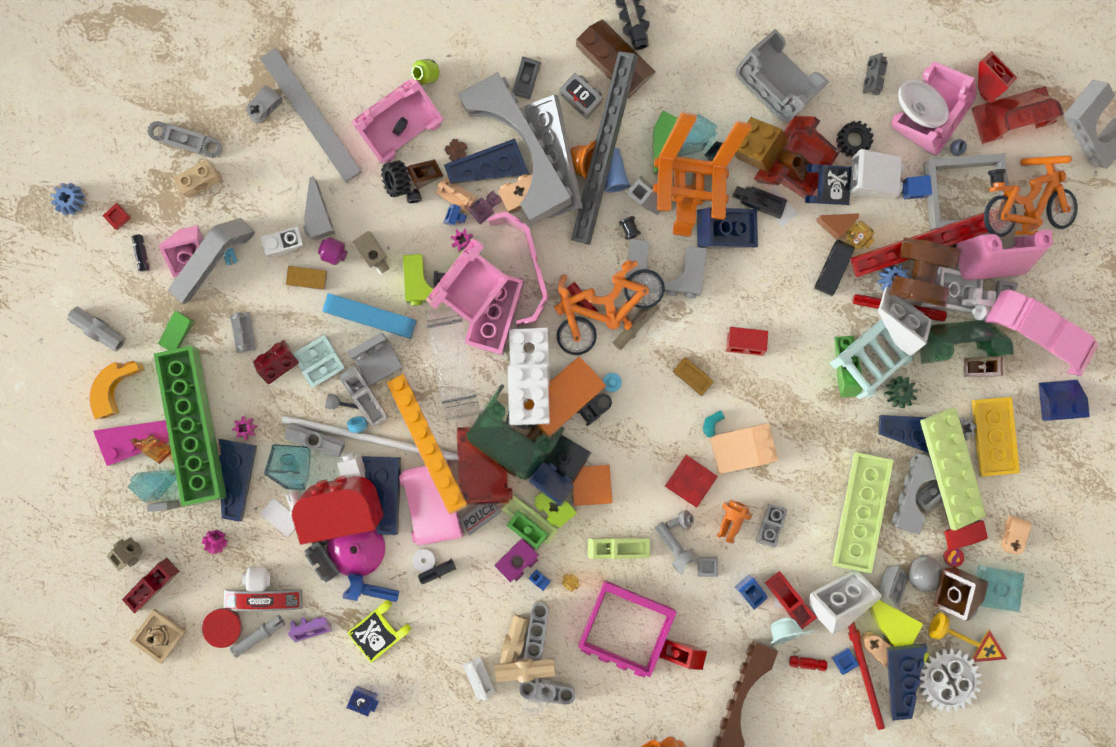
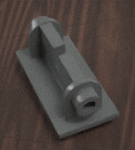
M883 53L869 57L866 78L864 80V94L873 91V95H880V92L883 91L884 78L879 77V75L884 76L886 74L888 64L887 57L883 56Z
M319 541L304 550L306 553L305 557L312 566L317 563L319 564L315 571L322 581L324 580L327 583L340 574L337 565L331 560L325 547Z

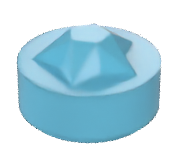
M609 373L602 380L606 385L604 389L608 392L617 391L622 384L620 376L616 373Z
M361 416L349 419L347 422L348 430L354 433L364 431L367 428L366 419Z

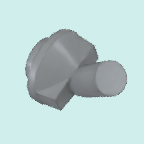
M685 510L678 514L679 517L666 521L668 529L681 524L682 529L688 530L694 524V517L688 510Z

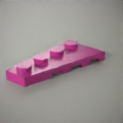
M166 420L93 430L106 466H111L170 442Z

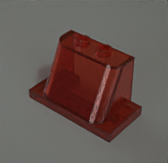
M1046 86L971 108L982 144L999 140L1007 132L1035 124L1036 129L1055 124L1057 122L1056 119L1064 115L1061 104L1056 99L1049 97Z
M795 116L784 131L789 141L782 152L788 150L800 153L812 164L832 165L840 153L833 144L816 130L820 120L815 116ZM778 156L769 172L760 169L754 180L762 184H782L805 199L806 195L812 196L816 189H818L819 173L809 172L805 177V183H799L787 173L789 169L785 165L779 164Z

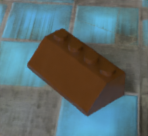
M603 19L590 25L576 39V47L610 81L618 52L638 55L628 98L634 95L656 73Z

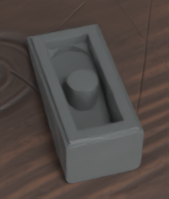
M522 56L512 91L515 95L528 99L531 98L541 66L540 61Z

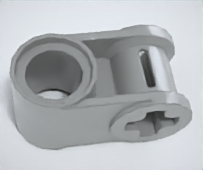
M266 85L260 89L255 98L248 104L247 114L255 123H262L281 104L282 97Z

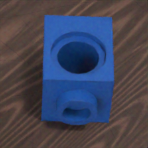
M930 175L907 177L902 181L903 188L901 194H904V200L927 198L932 195Z

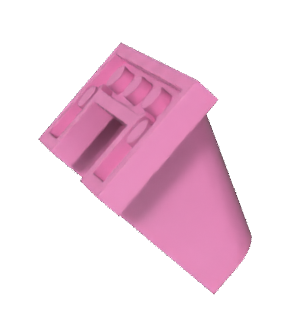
M472 239L426 298V301L435 309L443 302L474 325L481 314L485 315L488 312L491 301L493 299L496 300L501 295V288L509 278L479 255L485 246Z

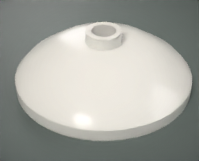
M910 79L900 86L898 92L900 105L914 122L924 127L938 128L948 120V106L941 94L931 85L920 80Z

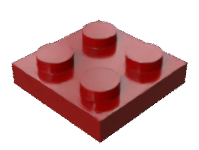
M685 455L665 484V487L697 508L718 476L688 455Z

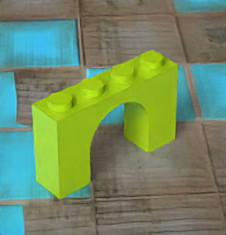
M422 254L403 255L405 301L410 303L411 306H421L422 302H427L426 298L433 291V288L427 284L425 278L424 256Z

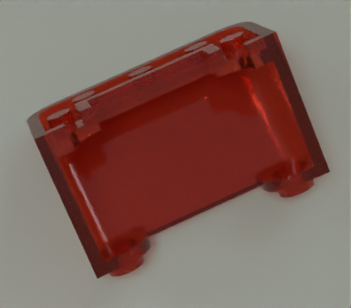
M505 426L457 427L459 488L468 506L510 504L509 499H513V489L508 486L506 442L510 441L509 430H506Z

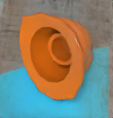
M596 140L588 145H577L570 149L575 174L582 175L585 180Z

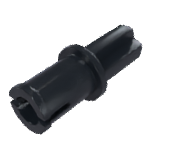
M451 558L420 573L418 579L424 585L436 578L441 579V576L457 569Z

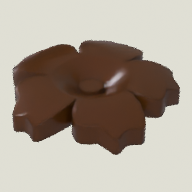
M452 139L450 146H445L444 151L447 155H450L449 160L455 161L458 158L466 157L465 150L468 147L466 143H459L458 139Z

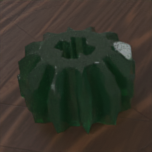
M897 376V379H890L891 384L885 385L889 391L884 392V395L890 396L886 401H893V407L899 405L900 408H905V405H912L911 400L917 399L913 393H917L918 389L912 388L916 383H909V377L903 379L902 376ZM898 389H903L904 395L899 396Z

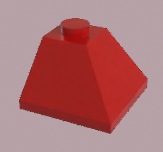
M990 51L979 62L978 90L984 100L992 103L1018 77L993 51Z

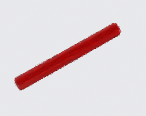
M855 294L852 303L879 309L881 298ZM913 305L931 320L943 322L947 318L946 311Z

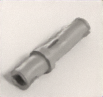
M277 615L268 623L260 625L258 630L230 647L231 653L235 652L233 656L237 658L263 639L270 638L273 632L285 626L284 619L280 620L282 617Z

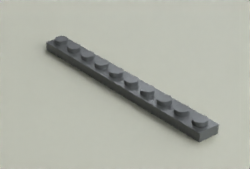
M618 52L581 198L583 208L578 210L571 240L575 242L591 244L638 55L634 53Z

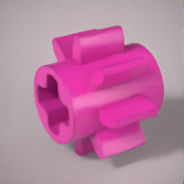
M466 229L463 232L456 230L457 234L450 237L452 240H455V243L451 246L453 248L458 246L459 253L471 242L470 239L473 237V234H466ZM462 237H465L467 242H463L462 245H460L458 239H462Z
M242 416L241 421H234L236 426L232 431L238 433L236 438H240L243 435L244 440H248V435H256L254 428L258 426L252 423L253 418L246 421V417ZM242 425H247L248 431H243Z
M219 530L207 531V535L203 536L202 544H205L204 550L212 554L222 553L223 548L227 546L228 542L225 539L226 534Z

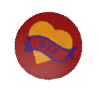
M958 548L947 549L943 554L944 562L948 566L959 567L964 562V553Z

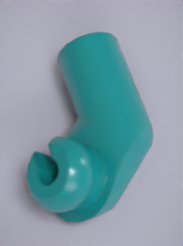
M721 410L706 417L704 420L703 433L707 437H713L715 435L716 423L725 419Z

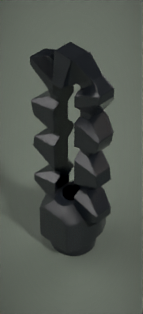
M615 0L616 6L623 9L619 13V19L627 23L623 27V33L630 37L634 50L647 48L649 46L647 31L650 23L642 19L646 10L644 6L639 5L641 0H633L639 24L633 27L625 0Z

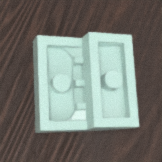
M325 334L293 352V355L299 361L298 366L311 388L345 369Z

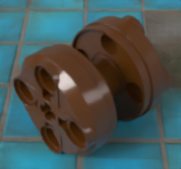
M904 237L900 249V257L915 261L911 279L895 276L889 295L946 308L950 288L935 284L939 266L956 269L962 249L931 241Z

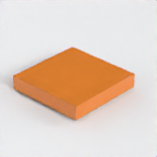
M610 465L584 466L573 483L574 506L612 503Z

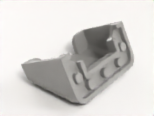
M774 29L748 52L736 68V75L780 120L789 122L829 81L819 72H813L808 77L782 52L786 45L784 37Z

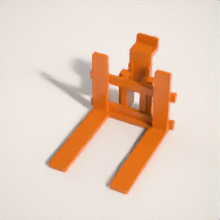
M680 114L658 159H654V167H658V184L653 185V192L657 193V210L669 212L671 210V200L677 202L673 235L691 237L692 228L696 224L697 205L702 206L704 200L712 201V218L725 219L726 203L729 201V195H726V178L729 177L727 166L751 129L750 123L737 121L713 161H705L677 156L697 119L695 114ZM685 172L693 173L692 185H685ZM705 175L712 176V192L704 191Z

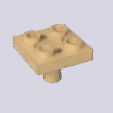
M153 609L130 642L162 664L186 631L157 609Z

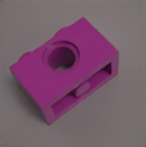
M521 538L494 566L510 583L513 580L517 582L525 574L523 570L527 566L531 568L538 561L536 557L539 553L527 541ZM515 556H520L524 562L522 565L516 566L513 564L512 559Z

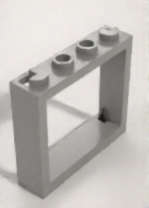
M1005 153L929 159L923 163L924 175L931 176L932 195L927 197L929 229L933 230L960 221H941L936 170L995 165L996 169L1006 170L1004 181L1008 186ZM998 191V196L1004 194L1003 191Z

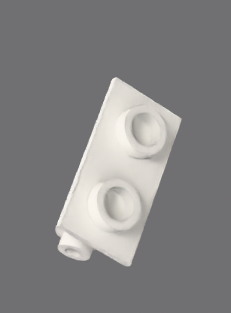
M481 657L463 664L478 701L481 699L484 701L490 698V695L496 693Z

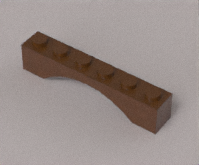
M753 640L752 644L748 645L746 662H742L739 673L741 675L739 681L736 680L734 683V695L727 702L726 710L728 711L726 717L721 719L719 726L721 731L719 736H715L713 747L745 746L741 730L743 703L754 683L772 670L778 654L776 648Z

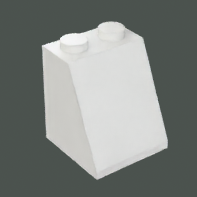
M860 149L851 158L850 195L893 199L899 196L903 188V183L900 182V176L904 170V164L901 163L902 157Z

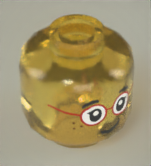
M855 221L845 232L847 234L846 240L856 249H862L864 246L868 248L875 240L872 238L875 233L874 230L864 221H859L858 223Z

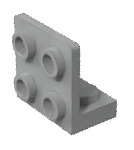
M383 333L348 351L349 356L355 360L370 386L402 368L399 359Z

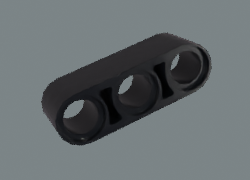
M839 239L835 241L814 289L829 296L835 294L855 250L854 246Z

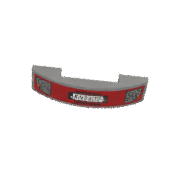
M302 589L263 592L225 590L224 608L231 611L302 609Z

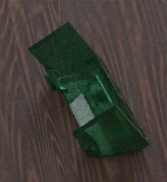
M501 384L490 396L468 430L467 439L472 445L513 474L527 480L534 475L551 453L565 428L561 427L551 437L540 435L534 442L502 420L506 410L503 404L496 400L504 388V385Z

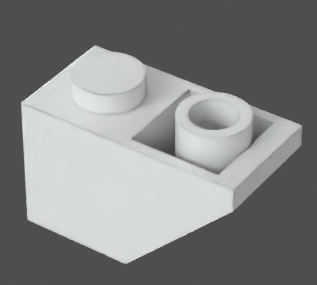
M299 227L261 237L265 255L269 258L289 254L304 246Z

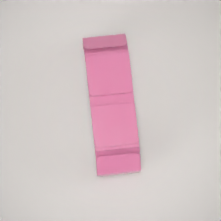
M506 211L495 214V216L488 218L490 227L507 222L523 231L526 235L543 299L532 317L517 320L516 323L518 327L536 324L545 309L548 295L540 266L537 265V255L529 226L526 223L523 224L520 219Z
M1012 290L1001 291L985 320L987 323H998L1018 331L1071 365L1067 372L1069 375L1082 376L1098 348V344L1095 341L1096 338L1069 322L1041 302Z

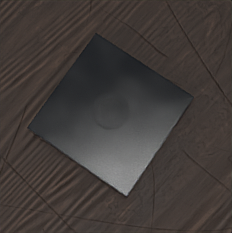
M558 433L539 466L543 462L545 464L550 462L558 468L556 472L560 476L566 474L573 480L571 484L573 485L592 452Z

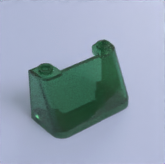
M985 320L933 324L930 327L927 343L920 348L921 364L949 360L954 354V344L976 342L977 349L986 351L987 357L1014 354L1013 343L995 323H987Z

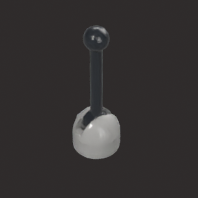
M328 393L326 409H336L339 405L359 409L357 405L340 402L338 396Z

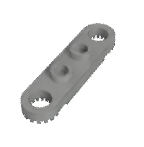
M156 121L150 123L147 129L148 135L155 141L209 158H217L223 150L222 144L215 138ZM156 127H162L163 129L162 134L159 136H155L153 133ZM211 143H215L217 146L216 151L213 153H209L207 149Z

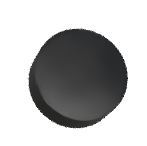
M401 117L392 133L400 136L406 128L408 120Z

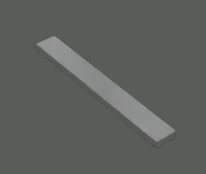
M274 48L260 58L344 181L347 183L360 174L361 170L277 49Z

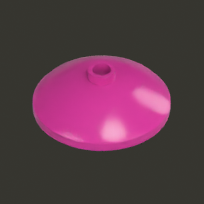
M375 529L374 531L329 539L327 551L340 573L348 576L349 572L366 576L375 571L382 563L385 555V540L383 535L377 534ZM352 546L357 547L358 550L356 553H353L351 551Z

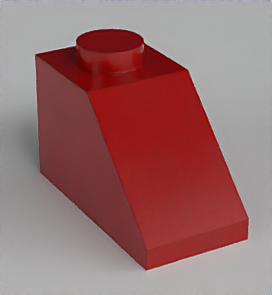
M666 639L659 657L687 669L703 670L707 651L693 645Z

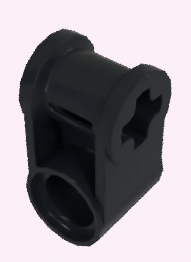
M600 394L584 405L577 414H580L586 421L585 425L589 426L611 407L612 399L607 394ZM600 397L608 398L609 405L606 408H601L598 405Z

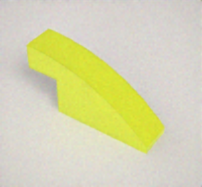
M878 600L869 608L877 627L892 646L912 645L923 626L921 622L881 600ZM925 653L924 664L929 656L928 653Z

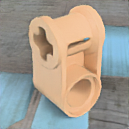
M1014 516L1008 517L1001 543L1002 549L1006 553L1021 554L1025 550L1027 538L1031 530V522Z
M872 632L863 633L860 639L861 645L887 668L886 647L892 646Z

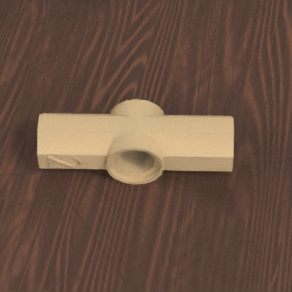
M514 614L509 632L506 634L502 646V655L499 663L515 662L518 656L521 655L525 642V633L530 621L529 618Z
M526 658L511 663L495 664L496 682L513 680L528 682L535 680V678L555 676L554 658L540 660Z

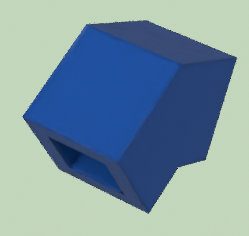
M537 569L528 578L542 591L551 582L548 577Z

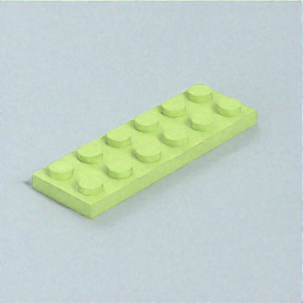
M951 407L920 420L950 528L958 530L986 517L957 409Z
M854 452L834 552L833 566L872 574L894 460Z

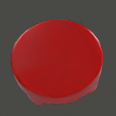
M219 608L210 612L202 624L204 639L211 646L217 648H225L234 644L242 632L240 615L227 608Z

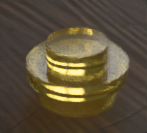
M564 574L561 583L566 589L573 592L580 587L579 579L575 575Z

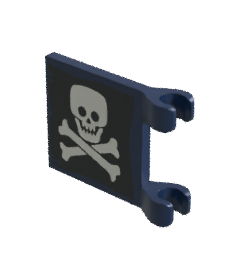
M820 164L807 165V172L819 173L818 195H806L805 203L849 205L852 167Z

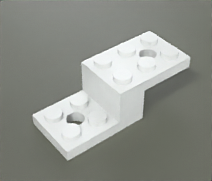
M548 328L509 329V425L550 424ZM527 343H532L535 346V350L530 354L524 351V346ZM527 399L534 401L535 405L531 410L524 408V402Z

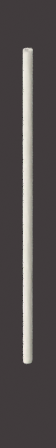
M282 416L281 423H292L312 430L420 453L416 444L362 432L354 433L344 428ZM441 450L445 459L506 472L500 467L502 463ZM517 467L516 474L531 478L536 471Z

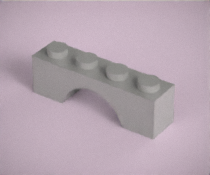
M915 453L909 462V467H911L909 474L905 476L903 481L905 487L903 493H900L898 497L899 506L892 516V526L920 535L926 516L917 507L916 493L923 483L929 480H936L937 478L931 457Z

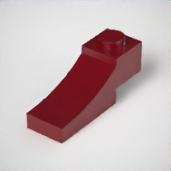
M165 558L157 563L146 576L142 577L122 601L134 614L137 613L163 587L170 583L180 571L168 558Z

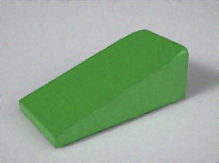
M175 311L158 344L167 350L179 348L195 321Z

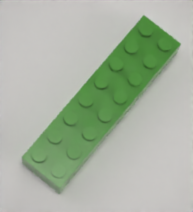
M190 345L154 353L181 506H194L225 499L227 496L199 348Z

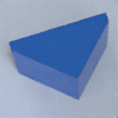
M747 575L735 586L737 591L754 610L769 598L757 581L750 575Z

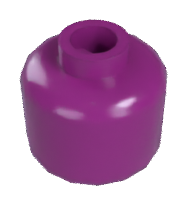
M331 237L322 240L318 249L320 259L332 265H338L340 261L344 262L348 253L345 250L344 242Z

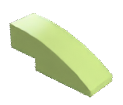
M588 538V558H650V538Z

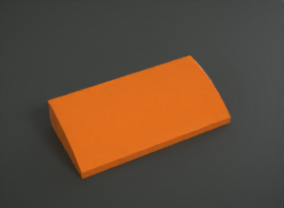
M579 356L550 381V386H548L550 424H536L545 436L550 437L606 387L598 375ZM529 399L524 403V408L526 410L533 409L534 401Z

